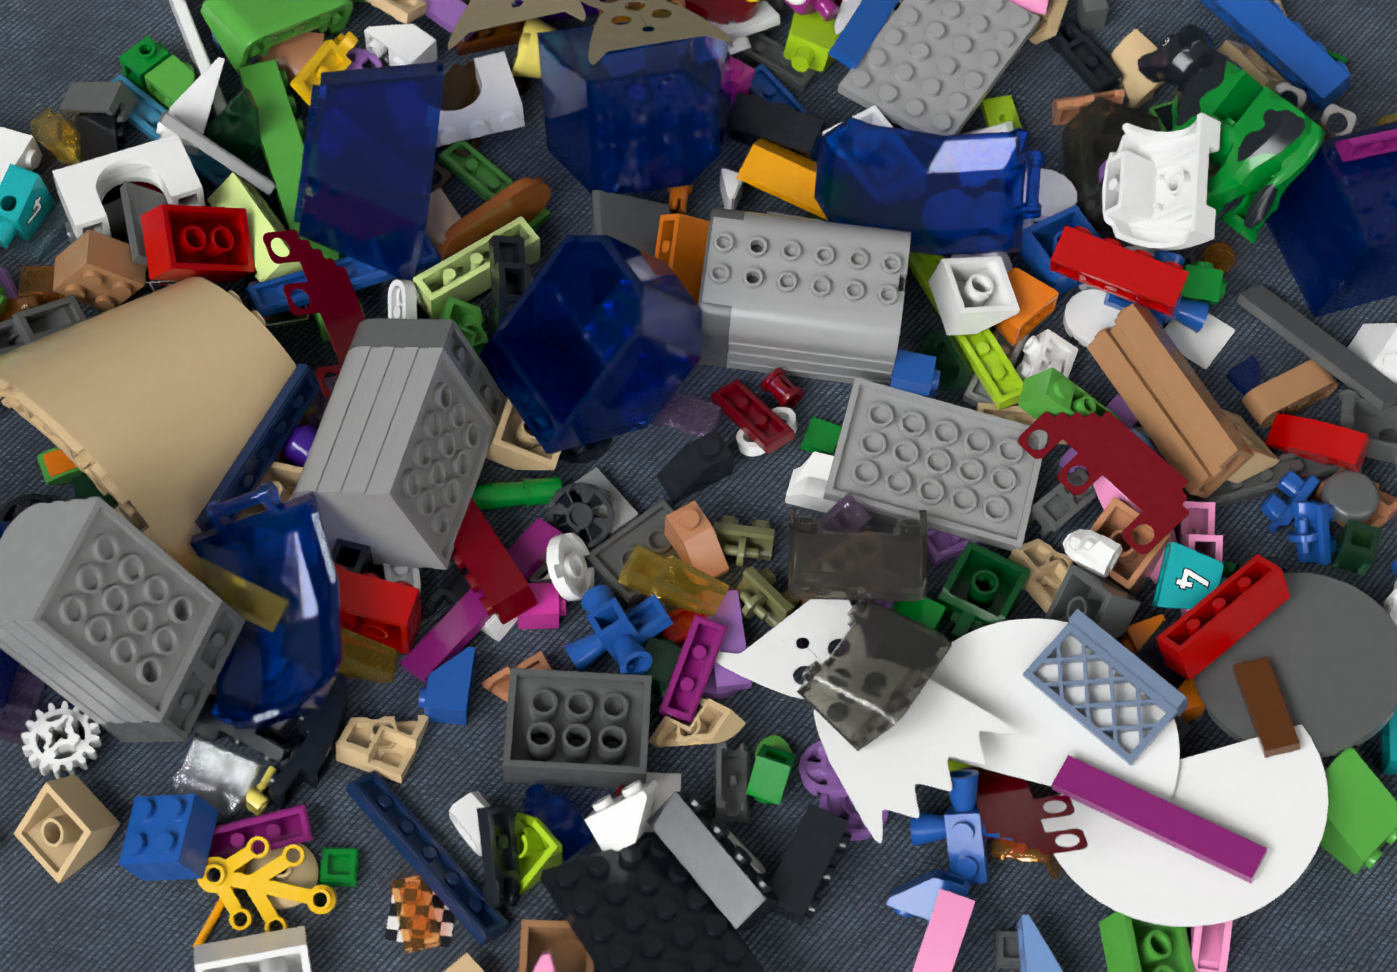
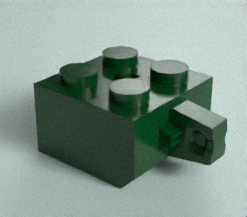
M968 541L937 603L946 606L944 617L956 624L949 642H953L961 636L981 627L1008 621L1026 588L1031 570Z

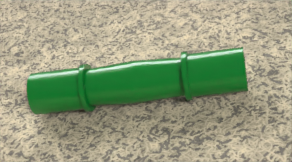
M561 476L535 479L523 478V481L478 484L475 487L472 499L479 510L525 505L526 508H529V506L547 505L556 491L562 488Z

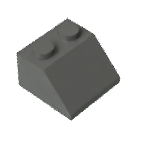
M1071 564L1044 619L1069 623V617L1079 609L1116 639L1126 633L1141 602L1107 577L1103 578L1083 567Z

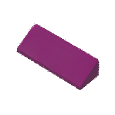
M1397 129L1337 141L1335 146L1342 162L1397 151Z
M695 614L659 708V716L665 717L667 715L674 720L690 724L693 722L727 632V625Z
M306 803L215 826L208 858L216 856L227 859L247 847L249 840L256 836L267 838L271 845L270 850L313 840ZM257 840L253 844V851L256 854L264 852L265 844L261 840Z

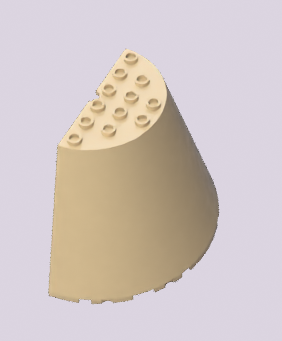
M189 277L1 354L0 399L5 397L1 400L4 406L12 407L21 417L49 438L93 481L103 496L108 493L112 495L119 504L114 509L137 529L140 528L145 536L207 586L215 574L210 557L224 543L238 539L248 523L235 520L220 545L209 542L195 521L297 366L278 340L265 327L266 322L261 314L256 310L249 311L234 291L229 290L226 292L206 279ZM317 395L298 424L302 426L307 424L313 425L318 418ZM284 446L277 455L274 462L287 464L289 462L283 456Z

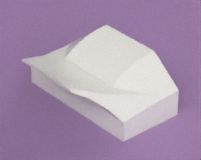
M813 452L802 466L794 469L785 503L836 515L839 503L823 499L834 456Z

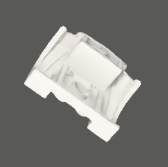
M1201 112L1197 114V120L1190 127L1178 131L1156 132L1130 123L1123 125L1122 129L1125 134L1121 139L1117 152L1109 153L1102 186L1104 221L1112 226L1115 238L1131 245L1158 250L1184 249L1214 239L1216 209L1207 206L1206 199L1209 154L1219 151L1220 121Z

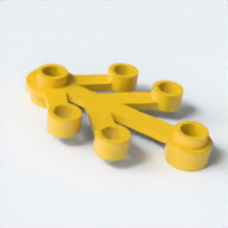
M262 836L251 838L247 843V847L227 859L216 856L209 857L203 879H197L202 889L209 893H218L230 913V925L236 930L248 929L253 923V915L250 910L242 907L232 887L247 891L265 921V932H272L270 927L271 923L275 920L282 923L283 929L289 928L288 922L285 918L279 916L267 895L305 903L316 914L331 912L336 907L338 900L335 890L328 885H317L312 889L270 880L289 867L299 866L305 861L306 852L302 846L297 844L287 846L281 856L250 875L235 872L253 858H263L269 854L271 849L270 842ZM257 840H261L265 844V850L261 854H256L253 851V844ZM293 848L300 852V859L295 863L288 859V853ZM212 868H217L221 873V877L217 882L209 879V871ZM319 892L324 893L327 897V903L323 907L317 906L314 900ZM239 912H243L247 916V923L244 926H239L235 921V916Z

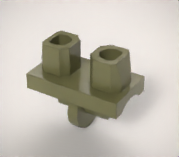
M722 515L719 522L714 521L713 529L723 554L736 556V566L743 567L744 558L771 561L775 529L770 528L769 521L756 519L752 522L751 526L738 525V520L735 516Z
M750 566L744 570L743 579L735 590H738L739 599L745 604L741 614L746 619L756 614L762 621L764 620L774 628L795 611L799 598L791 590H786L780 594L774 588L777 582L776 577L768 568L756 571Z

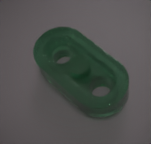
M931 331L924 339L923 352L925 355L937 357L934 370L941 371L940 382L947 388H965L972 379L973 368L954 335L947 336L946 331ZM945 343L946 348L942 351V346ZM960 369V375L958 377L957 372Z

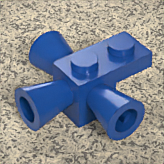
M1163 250L1154 252L1153 259L1163 263L1172 261L1182 267L1185 263V258L1179 254ZM1106 292L1103 304L1122 310L1133 302ZM1181 296L1173 317L1152 309L1150 311L1162 327L1165 323L1174 319L1198 333L1207 319L1209 303L1182 299Z
M598 585L589 589L581 600L583 609L588 613L586 618L595 632L563 646L579 672H585L607 650L612 658L618 662L621 674L643 675L652 665V656L641 644L674 623L656 594L628 612H625L614 597L613 590L609 586Z
M972 769L950 771L952 791H948L952 803L944 815L919 812V818L910 817L911 840L913 846H919L947 839L950 873L972 880L971 883H987L989 880L986 842L989 837L1002 838H1000L998 833H986L976 802L979 772ZM1004 838L1005 840L1013 841L1012 838Z

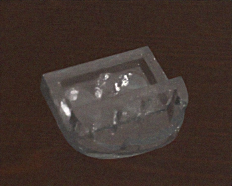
M197 737L192 741L181 771H176L174 790L177 791V795H198L219 811L217 820L234 815L245 805L247 792L253 788L262 764Z

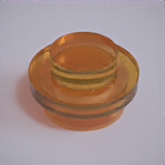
M1214 243L1206 248L1202 260L1203 262L1214 264V269L1224 270L1223 273H1226L1232 269L1235 263V255L1229 245Z

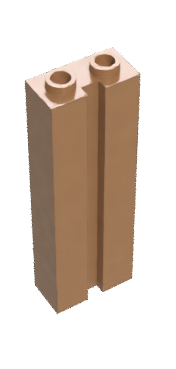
M1132 303L1118 313L1117 318L1114 320L1116 325L1112 329L1104 328L1096 334L1095 339L1087 346V349L1167 463L1188 481L1185 488L1189 494L1207 499L1250 460L1254 453L1150 309Z

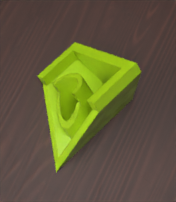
M517 812L514 825L520 868L519 894L522 895L540 881L542 870L562 864V844L540 819Z

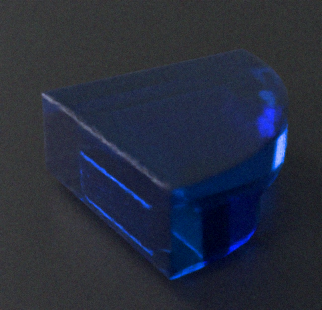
M1252 355L1231 369L1226 378L1245 396L1250 390L1259 385L1261 370L1257 360Z

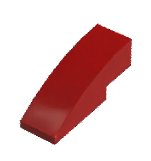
M1277 413L1265 444L1327 466L1331 463L1359 472L1370 445V439L1368 434L1342 426Z

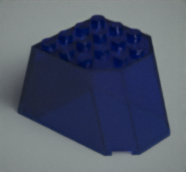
M630 22L615 23V24H616V25H625V24H628V23H630ZM595 26L537 33L547 150L591 194L592 190L626 194L688 186L721 153L732 100L730 42L709 36H699L608 51L596 64L591 65L588 52ZM648 26L644 27L642 30L645 32L654 31L655 28Z
M429 62L321 73L320 85L313 84L295 207L294 222L300 223L299 236L376 269L385 271L397 278L413 282L428 219L444 73H442L444 63Z
M1397 121L1323 140L1312 161L1281 196L1278 209L1266 219V223L1314 318L1397 295V151L1342 162L1335 146L1337 141L1397 129Z
M566 235L478 356L547 454H552L647 428L701 359L702 310L665 261L608 235Z

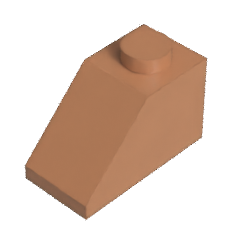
M695 500L665 516L664 535L699 587L729 572L727 561L713 526Z

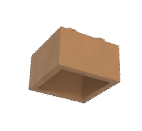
M89 229L55 258L53 292L66 297L74 295L78 301L94 306L100 311H108L121 305L145 285L146 266L132 262L129 244Z
M522 919L519 972H532L542 952L547 950L551 951L557 972H594L593 960L567 921Z

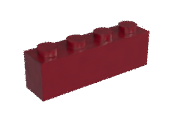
M471 498L454 541V550L451 557L459 570L466 568L469 572L464 577L474 593L481 591L484 595L479 600L489 617L496 614L501 624L504 625L536 606L538 602L529 583Z

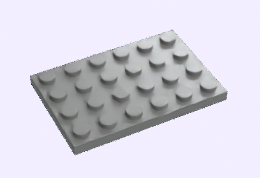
M904 0L875 37L856 69L851 68L838 86V93L867 109L876 105L887 120L946 151L1037 28L1040 17L1009 0Z
M855 377L823 499L837 503L843 501L905 516V522L1013 551L1014 548L1021 550L1042 458H1033L1018 443L1019 436L1029 425ZM1043 430L1032 432L1028 437L1029 446L1035 450L1045 448L1048 434Z

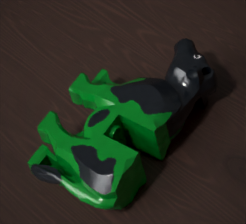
M1189 24L1181 27L1178 33L1168 35L1155 51L1142 55L1138 60V69L1152 83L1167 82L1178 87L1172 103L1173 128L1171 132L1190 127L1197 120V114L1201 112L1221 122L1219 151L1209 154V162L1215 167L1220 168V170L1207 181L1206 205L1216 209V216H1218L1225 204L1245 195L1242 202L1233 210L1226 212L1221 220L1254 244L1257 238V230L1263 227L1266 219L1278 209L1281 196L1287 187L1312 161L1323 143L1326 132L1286 99L1267 86L1264 88L1236 62L1216 51L1214 42L1206 30Z

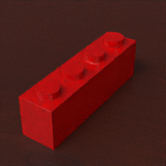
M1065 225L1050 259V271L1173 317L1187 284L1189 272L1184 271L1181 265L1172 261L1163 263L1153 259V256L1144 250L1136 249L1132 251L1122 247L1123 245L1115 239L1104 238L1103 240L1092 236V233L1083 227L1074 226V228Z
M1257 554L1158 635L1156 639L1166 666L1188 681L1192 680L1288 600L1290 594L1282 568Z

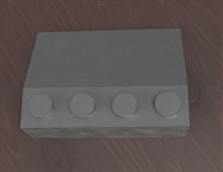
M510 668L503 755V783L618 789L621 784L628 786L638 780L641 781L642 785L645 784L652 676Z

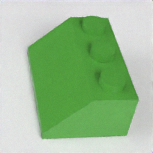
M1117 911L1099 922L1108 972H1195L1186 927L1153 924L1134 919Z

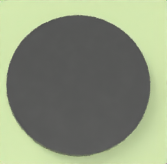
M1283 573L1290 598L1193 678L1195 689L1208 710V715L1224 732L1238 742L1256 738L1257 735L1233 672V665L1268 657L1293 726L1302 724L1311 737L1320 758L1337 755L1338 751L1354 745L1359 746L1372 738L1387 724L1397 710V627L1388 613L1374 599L1346 582L1319 574Z

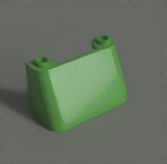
M205 0L200 12L236 73H239V67L251 65L249 60L258 54L261 57L266 56L269 48L317 28L320 33L326 32L328 29L331 36L344 31L354 5L351 0Z

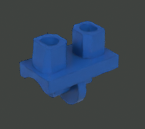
M1292 470L1284 474L1276 487L1289 496L1288 499L1284 501L1277 494L1272 493L1259 508L1271 520L1267 528L1275 534L1282 525L1287 526L1294 517V502L1306 501L1319 483V480L1313 475L1303 479ZM1314 499L1308 500L1309 502H1316Z
M1294 502L1295 530L1288 533V541L1296 542L1298 562H1315L1321 565L1332 563L1331 554L1337 551L1336 539L1333 535L1329 534V522L1334 518V506L1320 502Z

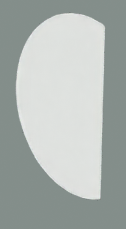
M1031 618L1003 621L981 627L948 644L919 672V675L933 680L1011 726L1016 734L979 732V739L985 758V764L983 765L957 758H948L949 760L1052 787L1054 779L1069 755L1170 803L1177 783L1180 761L1179 736L1175 718L1135 763L1130 766L1023 677L1026 669L1066 627L1068 622ZM1070 635L1061 645V657L1082 656L1081 643ZM1086 648V655H1094ZM1057 651L1050 658H1057ZM1103 661L1087 662L1088 679L1109 678L1108 665ZM1083 662L1062 664L1063 681L1084 680ZM1058 664L1043 665L1035 676L1044 683L1059 682ZM1113 670V677H1121ZM1130 683L1114 684L1115 702L1136 700L1135 687ZM1110 684L1089 686L1090 703L1111 702ZM1084 686L1064 688V700L1070 705L1086 704ZM1059 688L1052 689L1060 696ZM1140 692V700L1148 699ZM1157 705L1141 706L1142 724L1158 723L1166 714ZM1137 707L1116 708L1117 726L1137 725ZM1111 709L1090 710L1091 722L1096 727L1113 726ZM1086 710L1078 711L1087 718ZM1151 730L1143 731V739ZM1139 731L1117 732L1118 745L1130 754L1140 743ZM1105 733L1114 741L1113 733Z
M1302 724L1294 726L1300 742V750L1265 758L1256 737L1180 759L1177 783L1170 803L1267 848L1266 855L1251 883L1074 799H1071L1075 809L1072 815L1041 819L1045 833L1073 828L1081 829L1084 832L1088 843L1085 849L1055 853L1054 856L1075 883L1093 898L1111 909L1134 919L1167 926L1196 927L1227 922L1248 915L1282 895L1296 882L1314 857L1323 837L1328 812V785L1320 755L1311 737ZM1054 800L1045 803L1043 809L1049 813H1059L1064 811L1067 805L1062 801ZM1063 834L1058 836L1055 842L1062 847H1072L1079 843V838L1073 834Z

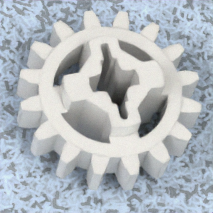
M63 701L61 709H55V706L49 703V712L45 714L40 710H36L35 713L38 720L36 722L27 720L26 726L30 732L21 734L22 740L26 744L22 749L25 757H29L28 761L31 767L36 768L39 766L43 776H46L50 770H53L56 779L61 777L62 771H68L69 775H74V768L78 766L83 770H87L88 767L85 760L87 758L96 760L98 756L94 748L100 747L102 744L100 737L97 736L101 733L98 723H93L94 720L83 714L76 706L73 710H70L67 701ZM79 727H82L85 731L84 740L79 735ZM39 740H42L44 744V753H41L38 748Z

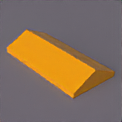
M762 138L752 145L736 178L831 222L857 225L871 201L870 195L857 180Z

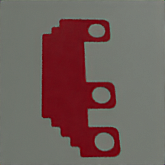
M295 229L267 232L263 235V241L270 259L277 264L300 261L307 279L306 282L284 285L283 292L290 310L295 315L320 313L340 364L319 367L316 370V377L324 396L330 399L332 391L325 386L324 375L332 372L339 376L357 326L360 322L366 320L345 267H337L332 258H324L320 249H313L309 240H301ZM274 238H281L286 241L290 249L288 256L280 257L273 252L271 241ZM300 289L308 295L310 304L307 308H299L293 303L291 299L293 290Z
M1109 411L1105 412L1101 417L1094 412H1091L1087 417L1082 416L1079 412L1074 413L1071 417H1068L1064 412H1060L1056 417H1053L1049 412H1044L1018 438L1019 445L1035 459L1045 457L1062 439L1078 453L1057 475L1059 482L1074 495L1083 494L1103 475L1143 512L1122 532L1123 540L1139 554L1149 553L1189 515V511L1183 506L1188 496L1182 492L1188 481ZM1036 430H1043L1049 435L1048 445L1041 450L1032 449L1028 444L1029 435ZM1083 466L1088 470L1089 478L1086 483L1080 486L1069 483L1067 474L1072 467ZM1141 524L1149 525L1154 530L1153 540L1146 545H1139L1132 538L1133 530Z
M979 767L967 768L979 772L976 802L987 834L998 833L1002 839L1012 838L1015 844L1025 843L1027 849H1039L1041 855L1082 850L1088 846L1084 832L1081 829L1073 828L1045 833L1041 819L1069 816L1075 812L1069 796L1058 795L1033 799L1025 779ZM1054 800L1062 801L1067 805L1066 809L1059 813H1049L1043 809L1045 803ZM1073 834L1079 838V843L1072 847H1062L1057 845L1055 840L1060 835Z

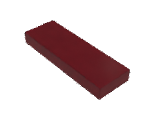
M739 379L732 381L711 394L712 403L767 454L795 439L794 430Z

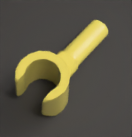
M272 766L268 767L256 788L253 787L247 792L245 806L255 815H260L270 802V799L263 793L266 791L272 775L276 772V769Z

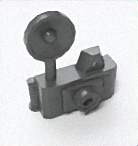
M1341 391L1339 399L1342 401L1339 424L1342 427L1368 434L1370 445L1365 457L1395 463L1397 471V405H1392L1380 411L1364 398H1360L1356 391ZM1362 465L1359 472L1348 469L1334 473L1326 480L1321 492L1322 503L1332 504L1334 506V519L1345 524H1359L1369 520L1375 514L1380 502L1379 490L1374 481L1361 473Z

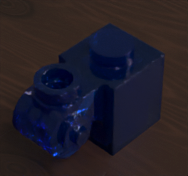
M541 783L533 784L527 788L525 792L526 798L522 800L525 814L540 819L562 844V859L566 861L593 841L581 810L565 796L560 794L557 797L554 792L551 793Z

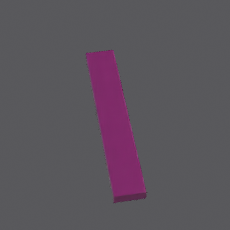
M540 518L507 550L526 580L547 560V547L550 539L555 535L563 534V532ZM470 589L400 662L403 669L427 685L428 675L456 656L492 617H489L479 598L484 596L482 592L474 593Z
M1069 755L1052 783V790L1069 796L1071 799L1248 883L1252 882L1267 852V848Z

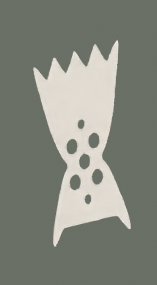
M826 562L822 564V590L742 653L719 652L715 661L724 668L764 687L791 697L812 701L814 704L816 727L828 760L863 823L878 843L882 842L883 810H890L913 818H919L915 794L916 784L952 791L948 758H957L981 765L985 764L979 732L1016 734L1011 726L933 680L890 663L869 660L865 656L863 635L847 594L836 573ZM799 638H807L809 646L805 649L798 648L796 641ZM835 639L847 641L850 645L849 653L842 658L831 656L828 652V646L831 641ZM801 666L811 667L815 672V679L808 685H799L793 679L794 671ZM835 670L846 671L850 675V682L847 687L842 689L831 687L828 683V677L831 672ZM876 673L883 676L885 686L881 691L871 693L865 690L863 680L869 674ZM845 701L848 703L851 709L850 715L844 720H834L831 718L828 709L833 702ZM874 710H879L883 713V718L879 722H873L869 717L870 713Z

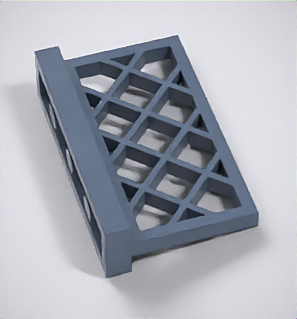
M1077 609L1069 617V623L1026 669L1023 677L1128 765L1132 766L1170 722L1185 711L1188 707L1187 697ZM1070 635L1081 643L1082 656L1061 657V645ZM1086 648L1094 655H1086ZM1057 651V658H1050ZM1103 661L1108 665L1109 678L1088 679L1087 662ZM1083 662L1084 680L1063 681L1062 664ZM1058 664L1059 682L1044 683L1035 676L1043 665ZM1113 670L1121 677H1113ZM1130 683L1135 687L1136 700L1115 702L1114 684ZM1110 684L1111 702L1090 703L1089 686ZM1084 686L1086 704L1070 705L1064 700V688ZM1059 688L1060 696L1052 689ZM1140 692L1148 699L1140 700ZM1157 705L1166 713L1158 723L1142 724L1141 706ZM1137 707L1138 724L1117 726L1116 708ZM1111 709L1113 726L1096 727L1091 722L1090 710ZM1086 710L1087 718L1078 711ZM1151 730L1143 739V731ZM1139 731L1140 743L1130 754L1118 745L1117 732ZM1105 733H1113L1114 741Z

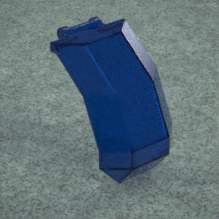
M849 117L819 137L814 197L829 222L911 232L910 252L931 255L1019 252L1022 250L1023 220L1039 218L1041 216L1042 205L1039 203L1041 167L1044 166L1045 154L1041 151H1028L1029 131L1021 128L1010 132L938 135L872 125ZM1025 170H1027L1026 202L1023 203Z
M268 481L260 484L257 490L224 502L217 500L207 505V513L216 528L194 535L190 545L198 556L205 586L246 619L216 679L217 696L210 714L234 729H261L320 709L339 670L342 660L339 579L315 494L311 492L282 503L276 486L273 482ZM262 502L267 508L265 511L235 522H231L228 516Z

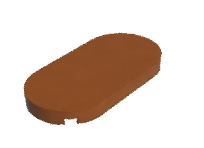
M535 176L533 180L530 177H524L513 182L454 223L444 235L446 237L444 244L440 242L438 245L439 256L442 260H445L520 216L529 223L547 205L551 196L550 187L540 176Z

